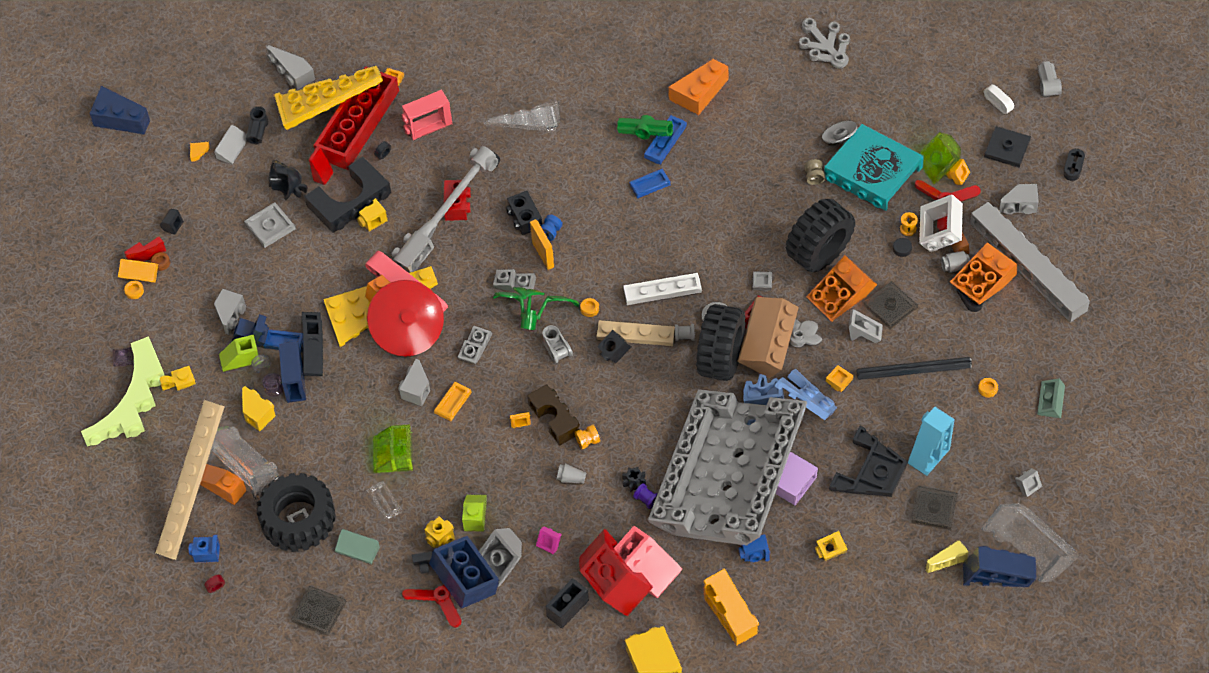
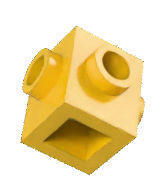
M438 517L430 521L424 529L425 540L431 547L435 548L453 542L455 540L454 527L448 520L444 521Z

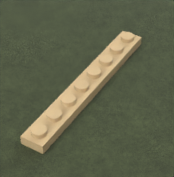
M206 400L203 402L158 543L157 554L171 559L177 558L225 406Z

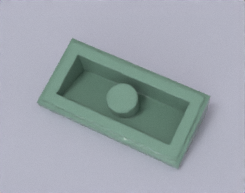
M1060 378L1041 382L1038 415L1061 418L1065 385Z
M342 529L335 552L372 564L380 546L379 542L375 539Z

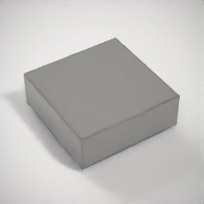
M753 271V290L772 291V272Z

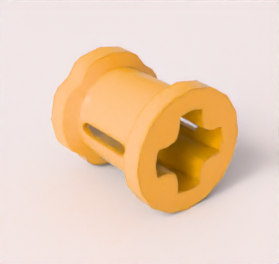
M908 212L901 216L902 225L900 226V232L905 236H912L916 233L918 218L914 213Z

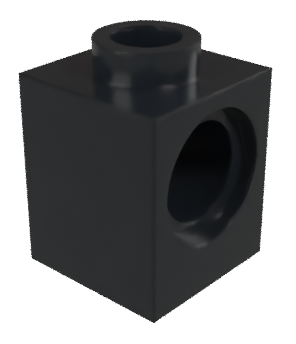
M612 330L597 347L602 351L600 355L606 361L612 360L617 363L632 346L620 334ZM616 344L615 349L611 351V347Z

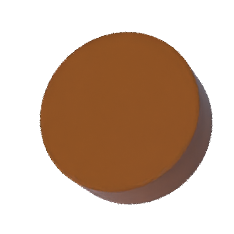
M160 252L152 256L151 263L158 264V271H163L170 266V259L166 253Z

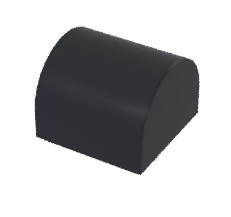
M169 209L160 223V227L165 232L174 235L177 233L184 222L179 211Z

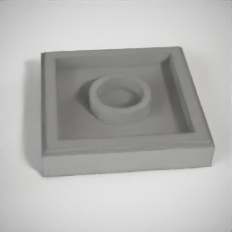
M276 203L271 204L244 221L245 225L264 248L296 229L295 225Z

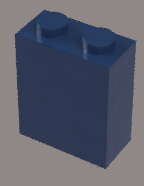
M298 341L279 344L281 379L287 403L306 400L305 379Z

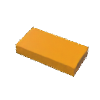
M121 259L118 277L155 283L158 264Z
M454 382L435 408L434 413L452 421L472 393L471 389Z

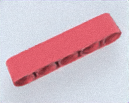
M377 250L365 264V267L376 277L383 275L390 283L398 280L419 282L381 251ZM437 296L444 312L448 308V305L444 300Z

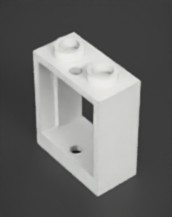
M953 195L921 206L919 243L929 252L962 241L963 204ZM947 216V229L933 234V221Z

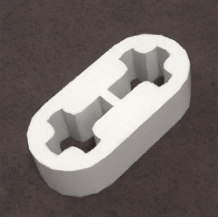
M990 85L984 90L986 99L1003 114H1007L1014 109L1013 101L997 86Z

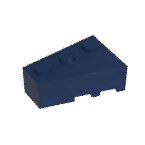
M103 86L100 87L89 113L95 127L144 135L150 122L146 107Z
M978 546L963 563V585L970 586V582H982L983 586H989V582L1002 583L1004 587H1029L1037 579L1036 557L1028 556L1025 553L1017 554L1008 550H996L988 546Z

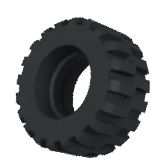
M821 199L818 203L812 204L798 218V221L792 227V231L788 234L785 247L788 256L808 272H819L825 269L827 265L833 263V260L837 259L842 250L846 248L847 243L851 240V235L854 233L856 224L854 216L833 199Z
M713 304L707 309L699 335L696 356L697 372L702 377L723 381L731 380L734 377L739 364L738 357L745 334V313L743 310L719 304Z
M289 473V476L284 477L282 475L278 477L277 481L272 480L268 484L269 488L263 489L261 492L262 497L258 498L256 510L261 530L265 538L270 540L272 545L275 547L279 545L281 550L287 551L289 548L292 552H298V549L309 550V547L312 545L316 547L320 544L319 541L321 539L324 541L328 537V532H331L334 527L333 523L335 522L336 515L331 493L326 488L324 482L318 481L317 477L313 475L307 477L306 473H300L299 475ZM306 502L314 506L312 513L299 522H286L278 518L280 512L289 504Z

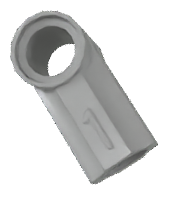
M1046 61L1038 65L1042 97L1061 95V81L1059 78L1057 79L1054 64Z

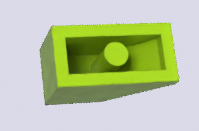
M466 495L462 518L464 531H484L487 495Z

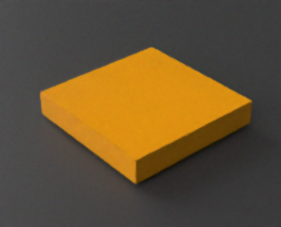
M535 219L530 222L532 243L547 270L554 268L553 248L540 224Z

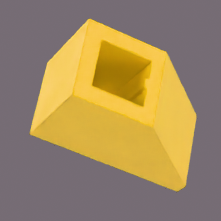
M246 386L242 388L245 421L258 431H261L276 416L274 405L269 400L262 399L255 390H250Z

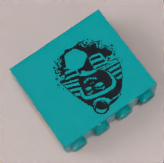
M861 124L857 131L826 164L824 174L828 182L835 183L842 187L843 190L849 191L860 199L872 203L875 207L887 211L888 201L915 170L920 172L923 168L924 156Z

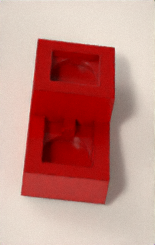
M157 237L145 246L138 242L124 253L127 260L144 262L150 260L156 253H164L166 248L163 240Z

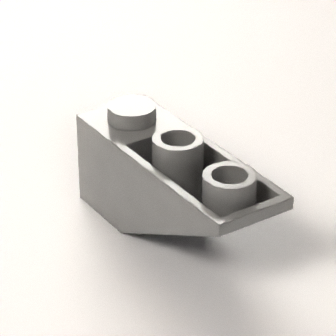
M269 45L267 46L269 62L271 64L274 63L278 72L286 76L290 86L293 85L299 90L315 80L313 68L304 58Z

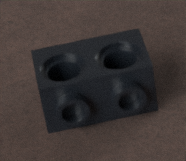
M528 191L507 198L508 206H505L509 217H513V225L516 230H520L522 236L531 233V221L536 219L540 226L542 225V217Z

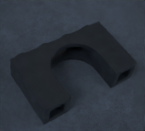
M364 157L348 166L350 177L363 189L356 199L349 202L335 201L319 186L304 196L306 206L332 233L343 229L350 221L356 220L360 216L359 212L366 206L372 205L374 199H377L379 202L385 200L391 194L390 183Z

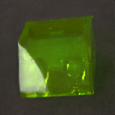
M410 424L389 426L373 437L374 473L413 470V439Z

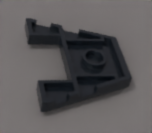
M859 426L853 438V444L869 449L870 452L856 479L836 472L829 490L892 497L907 467V461L890 447H885L880 443L876 436H871L863 426Z

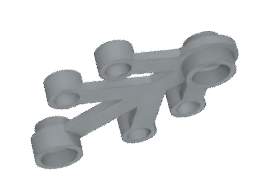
M807 18L802 23V30L807 34H812L819 43L810 42L809 38L802 37L799 40V47L801 49H811L809 52L810 60L831 62L835 68L841 69L849 61L845 51L846 46L849 44L850 36L846 33L840 34V46L837 52L834 48L836 34L839 32V24L837 22L829 24L827 40L816 28L814 19ZM820 51H827L830 55L820 54Z

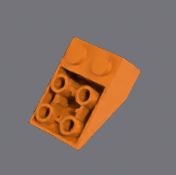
M987 242L950 283L980 305L1003 289L1017 275V264Z
M844 255L806 297L830 321H833L863 300L877 284L852 260Z

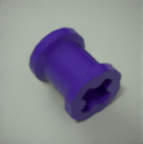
M641 484L633 497L646 504L648 509H652L658 493L654 494L647 488V485Z

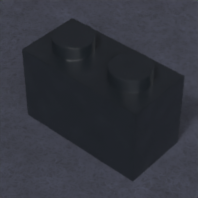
M572 578L545 606L547 618L563 629L589 601L588 589Z

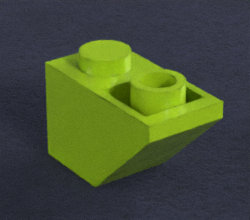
M254 335L234 339L219 354L223 372L261 363Z

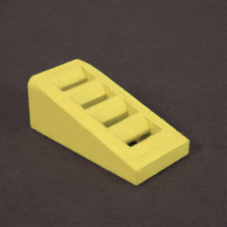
M957 541L927 560L926 571L930 573L967 560L969 552L960 541Z

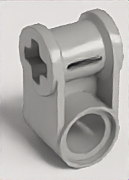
M553 325L545 327L542 333L543 344L552 361L556 364L562 358L573 356L570 345L564 339L559 329Z

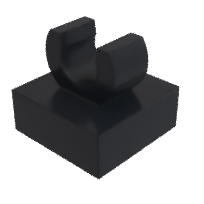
M432 551L412 554L413 564H420L421 574L429 573L428 563H430Z

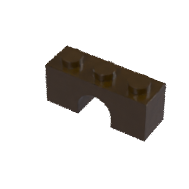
M546 384L527 395L528 405L538 418L546 414L556 416L555 419L548 422L549 433L559 446L575 438L574 432L579 430L580 424L575 416L572 417L569 414L567 405L560 402L559 396L554 389L551 390Z

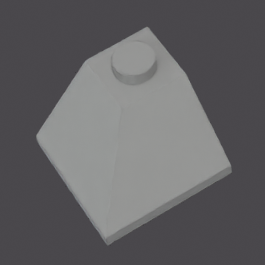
M510 528L495 529L479 551L500 580L498 587L501 586L521 558L522 542Z

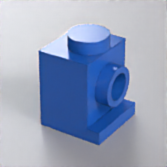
M765 534L760 535L759 538L748 545L738 547L740 559H744L745 562H758L765 558V562L769 561L770 551Z
M213 535V537H194L193 543H189V555H192L194 562H219L220 542L217 535Z

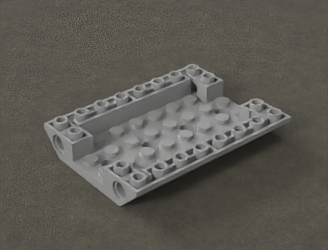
M698 390L648 518L649 523L671 535L748 545L759 538L805 412L807 401L770 397L767 405L740 403L737 401L734 393ZM749 420H756L751 425H747ZM743 452V455H741L738 458H735V455L737 453ZM731 485V488L723 491L725 486ZM713 519H719L715 524H710Z

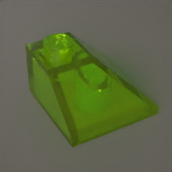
M941 132L919 153L924 156L923 170L934 184L961 157V148L952 135Z

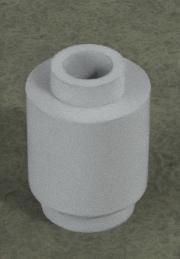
M964 251L946 254L944 257H941L942 269L944 272L948 271L949 273L960 271L970 261L969 255L965 254Z

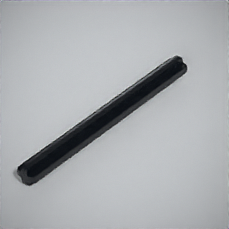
M970 357L866 367L858 368L856 375L861 380L971 368L972 361Z

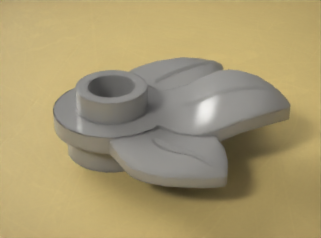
M795 319L789 341L790 344L794 347H802L804 344L816 345L820 343L822 338L816 334L818 324L810 320L801 323Z

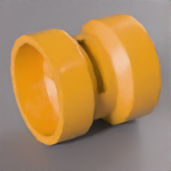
M594 425L588 426L586 430L580 429L574 432L581 450L587 448L590 443L594 445L600 443L599 434Z

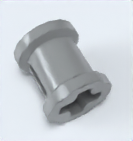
M675 324V342L683 339L695 341L694 324H691V326H678V324Z

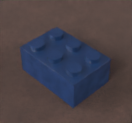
M468 536L433 549L430 565L461 609L496 594L500 580Z

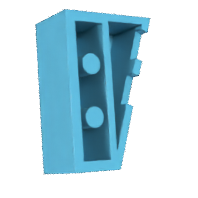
M936 407L930 412L927 411L922 417V424L908 460V464L926 476L950 450L954 419Z

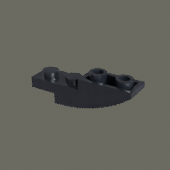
M302 312L303 376H323L321 312Z

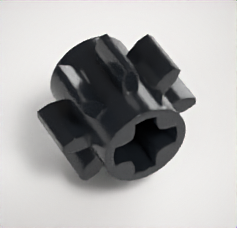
M628 467L627 474L622 473L623 487L628 486L630 492L637 490L641 484L646 485L645 471L641 472L639 467Z

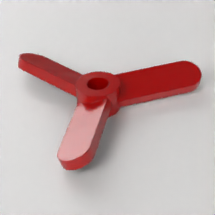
M916 180L914 184L915 188L935 200L953 195L962 202L977 197L981 192V189L976 185L952 193H942L922 180ZM947 216L938 219L937 228L939 231L947 229Z
M445 585L439 586L435 590L406 589L402 592L404 599L435 601L441 606L449 624L453 628L461 625L462 619Z

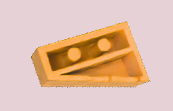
M723 569L705 579L704 599L736 646L758 633V620L750 613L727 571Z

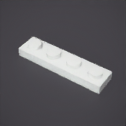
M698 273L623 286L627 305L702 292Z

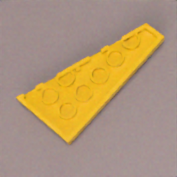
M377 66L356 71L352 76L341 75L339 79L334 81L327 79L305 85L302 90L296 91L291 89L288 90L287 94L281 95L277 93L274 96L283 126L288 130L362 93L364 90L376 86L383 80Z
M432 266L409 273L430 289L437 285V279ZM367 286L323 299L340 347L345 345V342L351 338L359 336L362 331L368 328L367 311L370 302L365 297Z

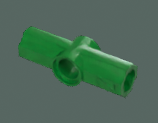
M643 115L640 119L619 118L617 122L618 133L636 134L641 139H648L650 135L671 136L673 133L672 121L655 120L649 115Z

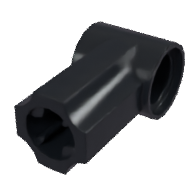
M256 106L250 111L251 119L246 135L247 142L257 145L262 143L265 127L268 125L266 110L260 106Z

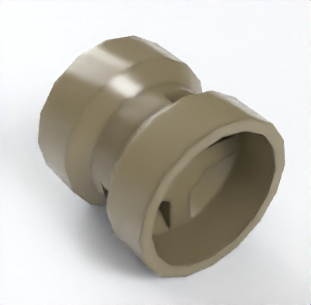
M816 159L805 163L804 168L807 173L806 179L808 184L817 185L825 181V174L822 171L823 163Z

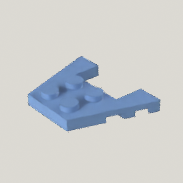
M797 369L791 371L788 378L801 388L800 390L783 377L775 384V387L779 390L782 388L789 392L788 395L794 400L799 398L801 401H807L806 408L824 420L837 409L834 401L829 397H825Z

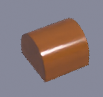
M962 232V241L952 244L951 247L954 253L964 251L965 254H969V243Z

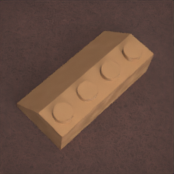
M756 297L738 362L762 375H766L767 378H771L782 371L799 307L783 298Z

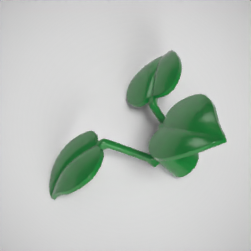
M513 287V290L517 293L496 292L493 296V299L502 296L519 301L522 317L520 328L530 330L536 329V322L540 320L541 314L548 302L569 301L579 307V302L564 296H547L538 314H536V310H530L532 295H544L545 293L522 287ZM528 297L527 309L524 310L523 299Z

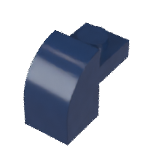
M259 314L255 323L240 318L235 327L232 341L254 335L257 347L263 346L269 330L268 325L265 324L266 316Z

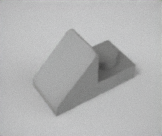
M852 309L849 320L851 341L862 336L874 343L880 342L883 325Z

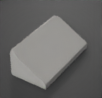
M231 125L215 149L216 159L233 164L247 142V134Z

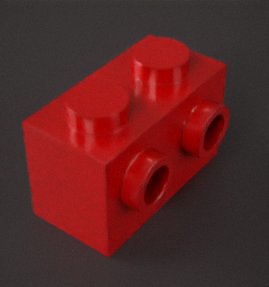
M444 180V202L462 180ZM466 186L444 215L445 221L467 220V213H471V204L468 202V198H471V187Z

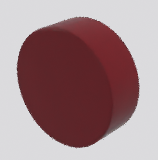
M215 575L205 582L204 587L207 592L213 593L225 585V580L222 575Z

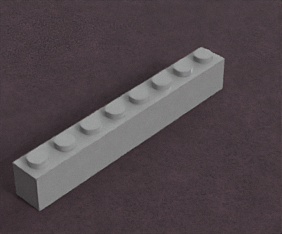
M987 202L971 213L970 224L994 248L1017 264V270L1070 323L1088 311L1090 300L1087 295L1081 293L1075 284L1068 280L1062 271L1050 262L1047 256H1043L1037 247L1030 243L1024 234L1012 225L1009 219L1000 214L996 207Z

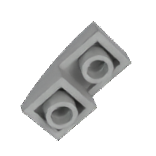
M514 269L496 270L493 286L494 288L506 291H515L513 287L534 289L536 276L534 273L516 274Z
M473 326L468 340H465L458 358L476 364L485 350L492 332Z

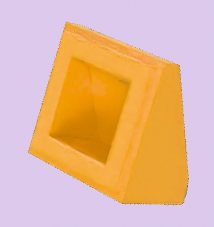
M529 412L510 415L511 427L517 428L530 425Z

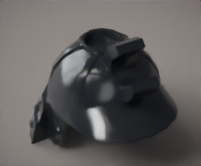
M272 160L269 171V187L272 190L281 191L285 200L292 194L300 198L301 191L307 193L308 187L301 183L302 177L298 170L286 166L278 160Z

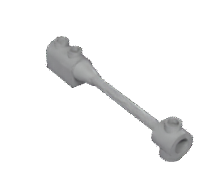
M481 146L479 150L474 148L471 151L470 158L472 159L470 161L473 167L441 208L413 234L407 233L403 239L405 244L401 249L397 247L393 250V261L408 273L416 271L433 250L434 245L430 238L437 227V223L479 170L482 172L486 170L493 171L496 168L498 159L487 147Z

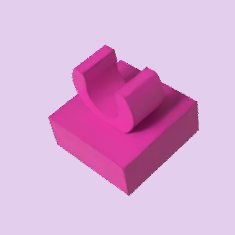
M544 526L540 529L536 546L554 554L558 549L562 534Z

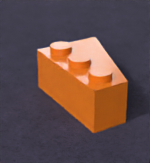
M712 59L669 86V100L700 115L727 82L728 66Z

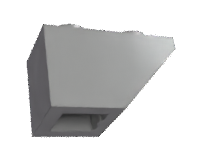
M1018 184L1001 199L1000 213H1037L1039 203L1037 184Z
M222 289L214 305L225 334L229 335L231 330L235 329L240 314H244L246 304L243 295Z
M415 359L413 365L408 367L405 380L400 382L398 390L400 391L401 399L422 406L430 392V387L420 360Z

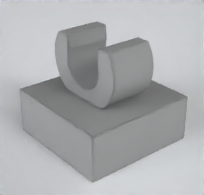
M1033 468L1027 472L1024 471L1023 475L1019 478H1015L1022 494L1026 497L1042 487L1038 472Z

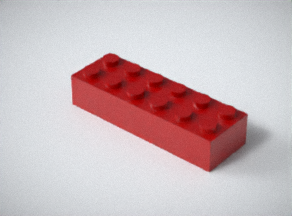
M380 72L382 82L342 102L315 142L314 150L318 146L321 147L330 164L349 170L348 166L355 161L398 94L397 77Z

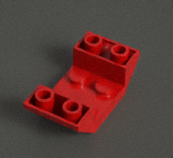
M603 529L579 557L580 572L603 601L625 616H628L652 590L653 586L641 572H633L614 549L618 543L607 529Z

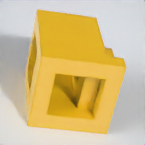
M377 199L373 200L372 205L363 208L359 212L360 216L357 218L362 228L365 226L368 231L388 221L386 210Z
M839 531L816 542L817 547H815V551L819 559L823 557L824 561L847 552V547ZM832 545L833 551H827L826 546Z

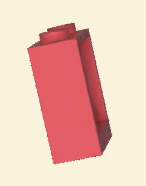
M442 90L402 106L403 114H401V117L405 124L403 128L406 135H410L413 140L452 124L450 103ZM438 109V112L415 122L412 121L414 118Z

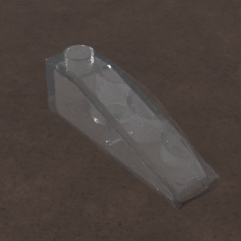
M554 101L536 105L529 111L528 109H521L512 115L506 113L485 119L483 124L552 132L560 125L559 102Z

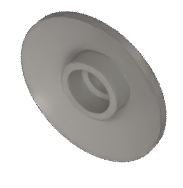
M853 121L837 123L823 133L822 139L826 143H844L857 131V124Z

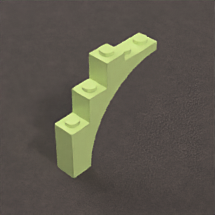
M149 337L131 343L134 354V372L128 391L119 405L101 421L81 431L87 447L97 445L108 438H115L121 433H125L126 438L136 437L145 431L138 413L149 411L152 407L156 406L149 388L160 386V377L165 376Z

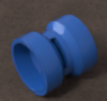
M554 215L546 216L541 228L549 241L554 240L557 235L556 232L561 229L563 223Z

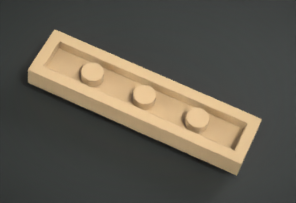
M599 320L597 340H603L614 330L628 343L673 346L675 327Z

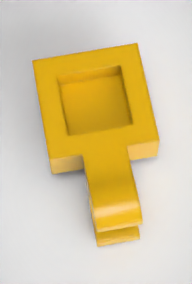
M190 366L171 371L172 376L160 377L163 391L175 386L178 391L196 384Z

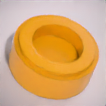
M130 281L125 285L124 292L129 299H138L143 295L144 288L139 281Z
M592 298L583 300L580 304L582 315L586 317L597 315L599 303Z
M984 378L979 382L978 391L984 397H993L997 394L998 384L994 379Z

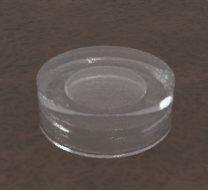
M265 354L258 355L252 360L251 366L255 372L261 373L270 368L271 360Z

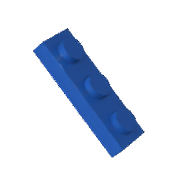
M672 115L667 120L673 123L672 135L656 136L644 153L645 159L661 165L687 127L686 121Z

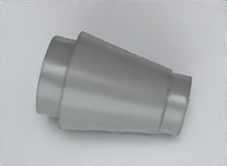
M566 463L565 465L560 464L556 480H560L561 483L584 484L587 472H583Z

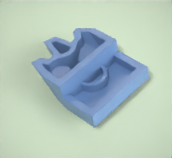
M760 374L756 384L746 381L743 390L744 403L767 405L770 397L784 399L783 388L779 390L775 387V384L778 382L777 378H774L771 383H767L766 375ZM749 420L747 425H751L756 420Z

